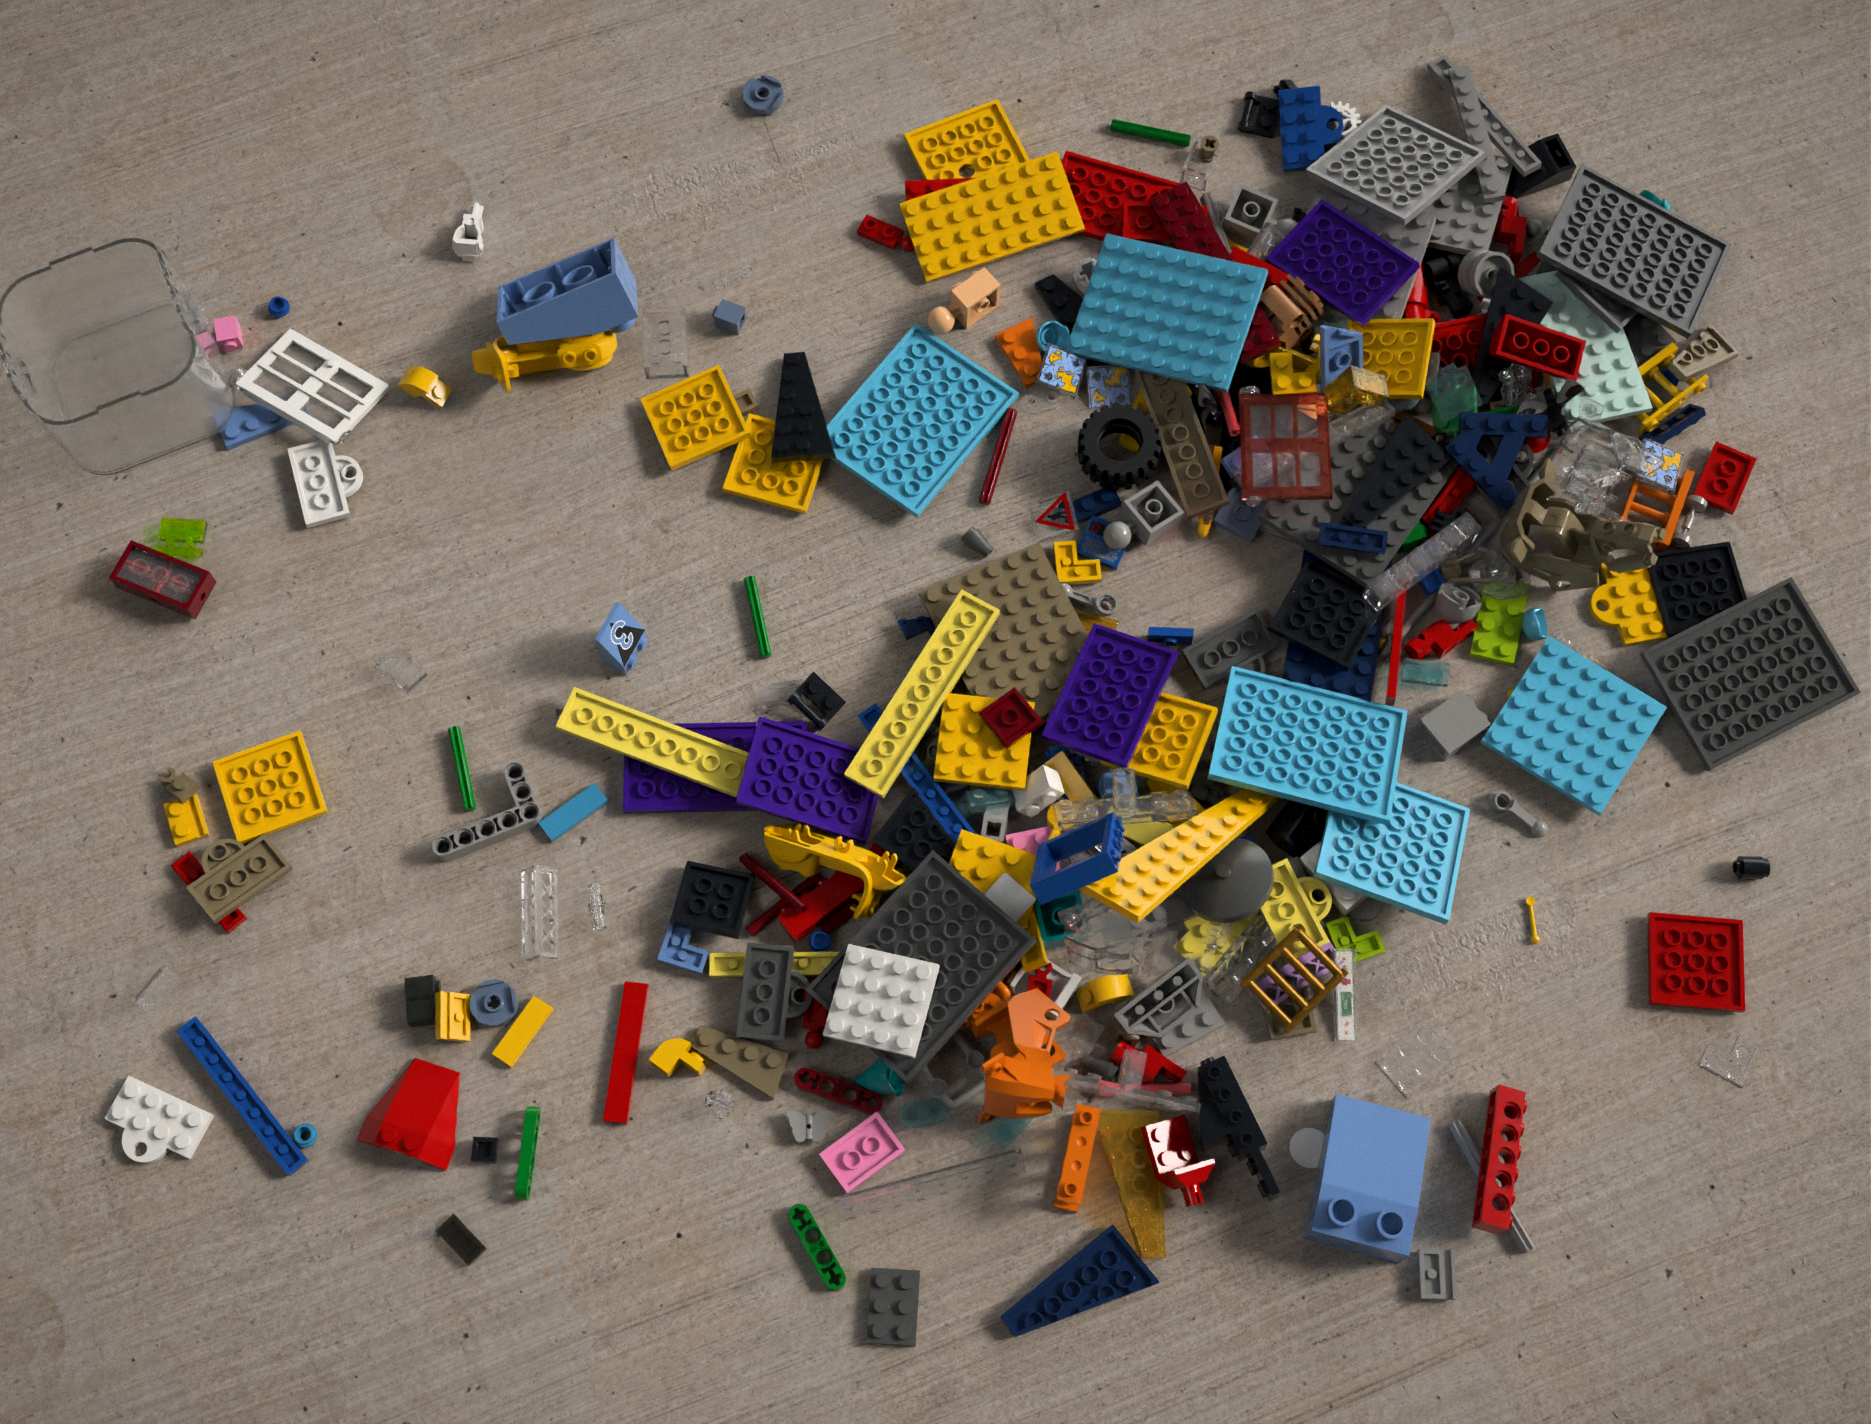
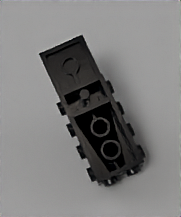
M1225 1055L1215 1060L1213 1057L1200 1062L1201 1066L1198 1067L1197 1071L1200 1148L1202 1152L1229 1140L1227 1148L1232 1158L1237 1157L1239 1162L1248 1158L1246 1165L1251 1175H1256L1259 1180L1257 1187L1262 1198L1267 1197L1269 1202L1277 1199L1281 1191L1261 1151L1265 1150L1268 1143Z

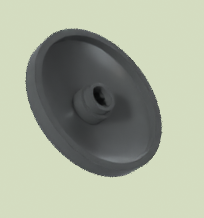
M1235 838L1181 885V890L1189 908L1204 920L1215 923L1236 922L1257 912L1268 900L1274 885V870L1269 857L1261 847L1249 840Z

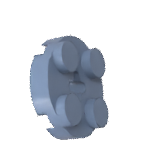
M761 75V78L754 79V77L749 79L743 87L744 105L753 113L771 116L774 111L780 108L784 100L780 82L768 75ZM764 92L767 93V97H764V98H762V97H760V95H758L759 93H760V94H763Z
M498 979L484 981L472 994L470 1010L481 1025L500 1027L515 1018L518 1009V997L514 989L507 983H504V981ZM492 998L500 1001V1005L496 1009L488 1007V1003L492 1002Z

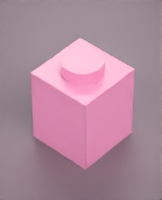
M236 316L214 319L216 341L222 352H232L243 348L241 326Z

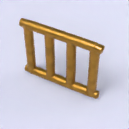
M1301 923L1275 946L1239 983L1242 988H1248L1284 1025L1282 1028L1286 1033L1294 1029L1349 974L1346 969H1340L1304 932L1305 928ZM1297 938L1334 975L1325 985L1288 949ZM1280 955L1317 991L1308 1002L1271 966ZM1263 972L1300 1008L1291 1018L1254 982Z

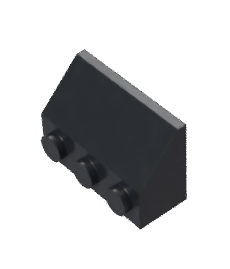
M1288 800L1265 833L1278 848L1293 858L1298 856L1300 859L1313 846L1322 841L1329 810Z

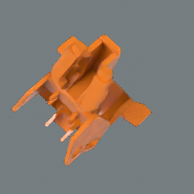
M1001 981L962 1024L965 1028L969 1027L976 1038L993 1033L997 1044L991 1049L989 1060L983 1063L981 1071L985 1074L984 1105L977 1120L979 1125L986 1121L991 1122L997 1116L1026 1119L1052 1113L1050 1100L1057 1106L1064 1108L1065 1092L1069 1089L1068 1086H1064V1083L1070 1079V1074L1053 1076L1052 1067L1065 1060V1052L1053 1039L1055 1031L1070 1022V1015L1038 988L1016 994L1010 1000V991ZM1048 1011H1055L1059 1014V1017L1056 1020L1050 1021L1044 1015ZM1051 1046L1055 1051L1052 1056H1050Z

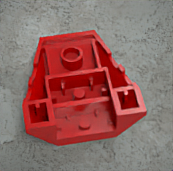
M415 1058L367 1115L357 1141L379 1149L382 1147L447 1171L456 1148L455 1133L460 1073Z

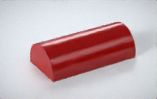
M1505 314L1500 319L1492 336L1490 355L1565 381H1577L1586 340Z

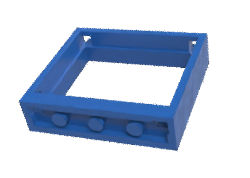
M1114 812L1038 845L1030 887L1040 905L1118 872L1125 829L1122 826V820L1120 818L1117 819ZM1102 843L1101 852L1055 871L1057 862Z

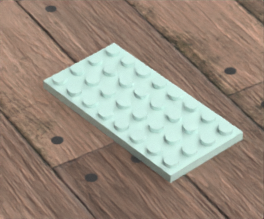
M1558 270L1518 278L1554 302L1539 325L1586 340L1576 381L1584 387V391L1573 397L1565 406L1567 412L1565 417L1569 422H1573V427L1577 428L1651 412L1653 407L1624 329L1622 328L1618 333L1613 331L1555 276ZM1548 375L1557 398L1561 387L1566 381Z

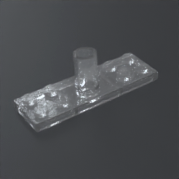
M1117 768L1112 771L1113 798H1083L1081 801L1065 799L1053 803V813L1058 830L1075 829L1114 812L1117 819L1120 818L1122 820V825L1192 819L1193 816H1198L1196 805L1189 791L1176 790L1173 793L1153 792L1150 795L1136 796L1135 770L1131 768Z
M1124 1049L1117 1084L1101 1080L1102 1076L1097 1074L1078 1075V1070L1064 1068L1063 1071L1059 1070L1057 1075L1070 1074V1079L1064 1083V1086H1068L1069 1089L1193 1118L1200 1113L1201 1103H1197L1194 1097L1182 1095V1098L1172 1097L1173 1093L1169 1091L1158 1090L1155 1093L1140 1089L1148 1055L1141 1051Z

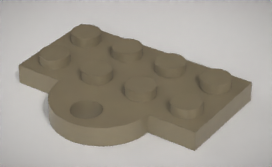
M265 833L247 846L234 839H220L210 844L203 853L202 867L205 874L188 885L186 889L211 921L216 924L291 872L293 868ZM217 849H224L226 851L225 855L221 858H215L213 853Z

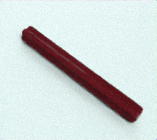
M1007 408L979 497L981 504L989 505L991 503L1017 416V410Z

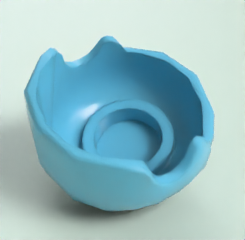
M1057 321L1043 323L1036 333L1038 347L1048 353L1050 345L1065 350L1070 338L1068 328Z
M1543 608L1528 609L1521 621L1522 630L1525 635L1534 641L1548 638V628Z

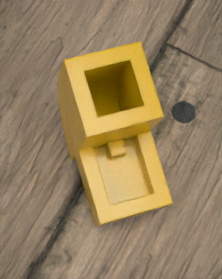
M419 366L407 368L397 385L412 397L423 396L438 408L443 407L452 391L450 387L437 379V374Z
M1120 973L1089 981L1088 985L1075 990L1082 1013H1088L1105 1004H1117L1135 996L1128 974Z
M673 1038L663 1042L649 1058L651 1065L669 1078L681 1063L699 1076L706 1069L704 1063H702L704 1059L694 1051L691 1054L689 1053L692 1049L691 1042L681 1038Z

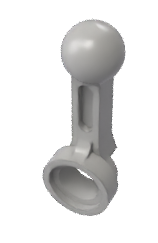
M1061 583L1070 601L1092 608L1103 616L1114 614L1118 607V601L1112 594L1103 593L1098 598L1072 589L1067 583ZM1102 601L1109 602L1111 609H1102L1100 603Z
M1498 790L1490 794L1488 805L1493 812L1510 813L1528 827L1534 837L1541 838L1547 834L1548 826L1546 822L1531 816L1514 799L1512 800L1508 792ZM1499 795L1503 796L1506 800L1504 808L1500 807L1497 803Z

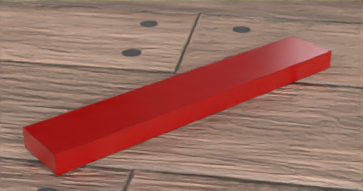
M1405 576L1398 577L1389 657L1385 705L1392 707L1397 693L1408 579Z
M625 981L603 1122L628 1125L649 985L645 983Z

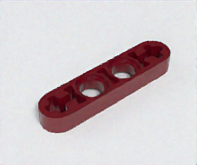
M800 1068L795 1073V1085L802 1091L868 1115H873L876 1112L879 1113L882 1109V1098L876 1092L810 1068ZM806 1073L809 1074V1079L815 1082L816 1077H819L816 1090L812 1089L814 1087L813 1083L806 1082L805 1085H802L799 1077H804ZM830 1081L833 1083L834 1089L831 1093L826 1094L821 1091L820 1087L823 1082ZM847 1089L854 1090L856 1092L855 1100L851 1102L845 1101L843 1099L844 1091ZM860 1093L864 1094L863 1099L870 1101L872 1098H875L878 1106L868 1109V1104L862 1101L861 1106H858Z

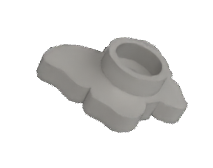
M789 1110L787 1117L796 1142L803 1143L806 1139H812L813 1142L820 1143L826 1133L825 1129L828 1127L831 1112L829 1110H822L813 1117L811 1114H807L805 1117L796 1110Z

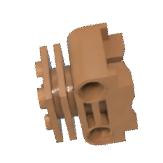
M1288 274L1286 277L1292 287L1284 280H1281L1280 284L1286 293L1284 294L1276 285H1272L1261 294L1258 304L1280 338L1282 345L1287 350H1290L1293 346L1297 348L1312 333L1313 326L1307 316L1317 324L1319 319L1314 310L1322 318L1326 314L1322 309L1324 305L1319 301L1320 298L1312 290H1307L1304 287L1305 283L1298 276L1294 279Z

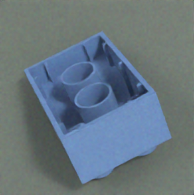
M615 238L498 286L496 323L508 345L599 334L609 329L613 333H620L632 327L635 323V318L638 317L636 279Z
M1336 1094L1331 1101L1303 1239L1397 1264L1407 1258L1410 1253L1418 1212L1431 1118Z

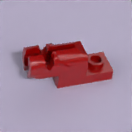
M1505 196V201L1502 202L1495 226L1494 236L1496 242L1509 244L1507 254H1510V259L1514 264H1518L1523 254L1527 218L1519 216V201L1514 197Z
M1444 620L1436 621L1421 631L1418 637L1408 641L1404 649L1416 662L1433 653L1440 659L1473 635L1478 626L1471 620L1467 624L1460 623L1453 630Z
M1121 1041L1109 1058L1117 1066L1127 1061L1125 1072L1142 1083H1151L1160 1069L1164 1071L1163 1075L1173 1082L1176 1080L1181 1082L1187 1073L1183 1068L1149 1045L1146 1046L1141 1054L1139 1052L1140 1049Z

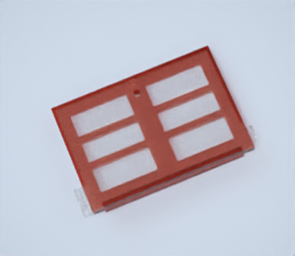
M1254 386L1241 388L1239 390V431L1242 501H1247L1248 506L1256 507L1260 505V501L1332 500L1327 393L1273 395L1260 394V390Z

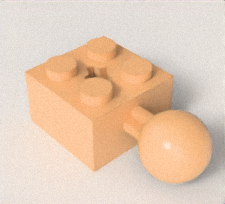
M985 267L979 271H974L967 280L957 283L952 288L951 306L948 308L936 307L929 313L927 321L930 329L937 334H945L953 328L955 318L968 329L999 306L1001 284Z

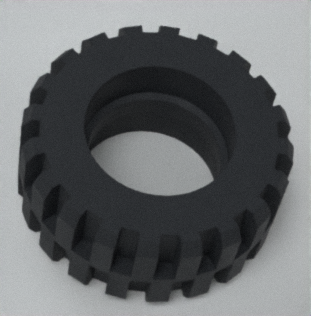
M1113 403V407L1108 408V405L1101 407L1100 412L1097 410L1093 411L1090 414V419L1086 418L1083 422L1078 436V461L1082 465L1084 474H1090V480L1093 483L1099 481L1100 487L1105 489L1107 486H1112V490L1119 491V487L1129 490L1132 489L1133 484L1137 487L1143 484L1144 478L1149 479L1152 476L1153 470L1157 468L1161 451V435L1159 434L1158 425L1156 423L1153 424V418L1149 414L1144 415L1143 409L1139 407L1133 409L1132 405L1127 403L1126 406H1120V403ZM1123 433L1134 438L1139 444L1140 450L1131 459L1116 461L1106 457L1100 451L1099 442L1110 434Z

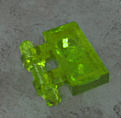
M162 517L158 538L160 541H166L165 546H157V551L172 557L185 556L186 559L202 557L203 549L195 548V543L204 544L208 523L206 520ZM176 542L186 543L185 547H175Z

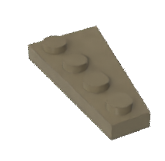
M1711 323L1695 341L1670 363L1668 369L1677 379L1685 382L1736 359L1740 352Z
M699 1025L692 1045V1049L725 1068L731 1074L744 1080L771 1099H775L789 1053Z

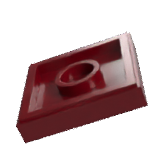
M1015 687L978 713V716L1006 750L1043 724L1041 718Z

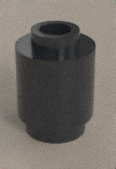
M1738 856L1736 861L1733 862L1732 869L1738 879H1763L1770 874V862L1761 856Z

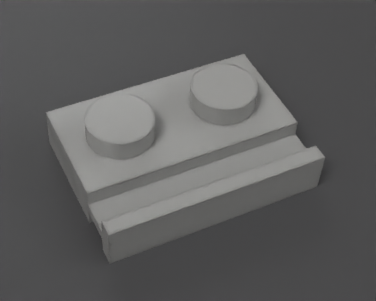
M1418 1249L1419 1300H1456L1454 1250Z

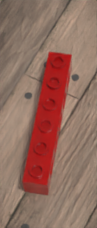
M1500 1084L1490 1090L1472 1220V1228L1497 1235L1509 1230L1513 1222V1216L1510 1214L1511 1206L1516 1198V1193L1513 1190L1514 1183L1519 1175V1170L1516 1167L1517 1160L1520 1158L1522 1151L1519 1143L1520 1137L1524 1132L1523 1114L1527 1109V1101H1525L1526 1092ZM1504 1110L1509 1113L1510 1118L1506 1117ZM1501 1133L1506 1135L1507 1141L1502 1138ZM1498 1155L1504 1159V1164L1499 1161ZM1495 1178L1501 1182V1187L1496 1184ZM1492 1201L1498 1205V1210L1493 1207Z

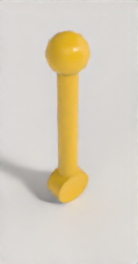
M1527 897L1525 904L1529 909L1532 931L1530 940L1532 943L1537 944L1540 938L1536 933L1533 911L1535 899Z

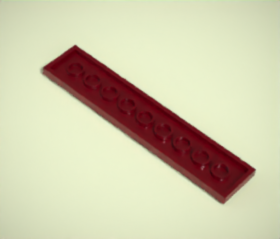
M1187 181L1149 199L1150 206L1175 249L1233 261ZM1257 304L1239 357L1242 365L1282 346L1280 338L1259 304Z

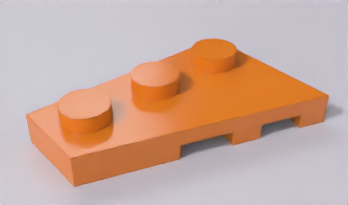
M1032 317L996 334V342L1024 387L1027 389L1041 382L1038 379L1043 365Z

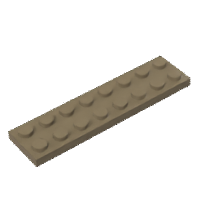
M1134 370L1149 413L1153 418V424L1156 423L1158 425L1159 434L1161 435V446L1188 520L1229 505L1228 497L1185 382Z

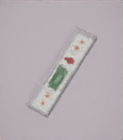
M1357 948L1332 949V961L1340 969L1344 968L1349 972L1333 989L1335 1043H1360Z

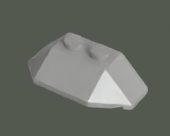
M1187 957L1129 999L1114 1013V1016L1128 1034L1162 1037L1199 1008L1203 975L1192 960Z

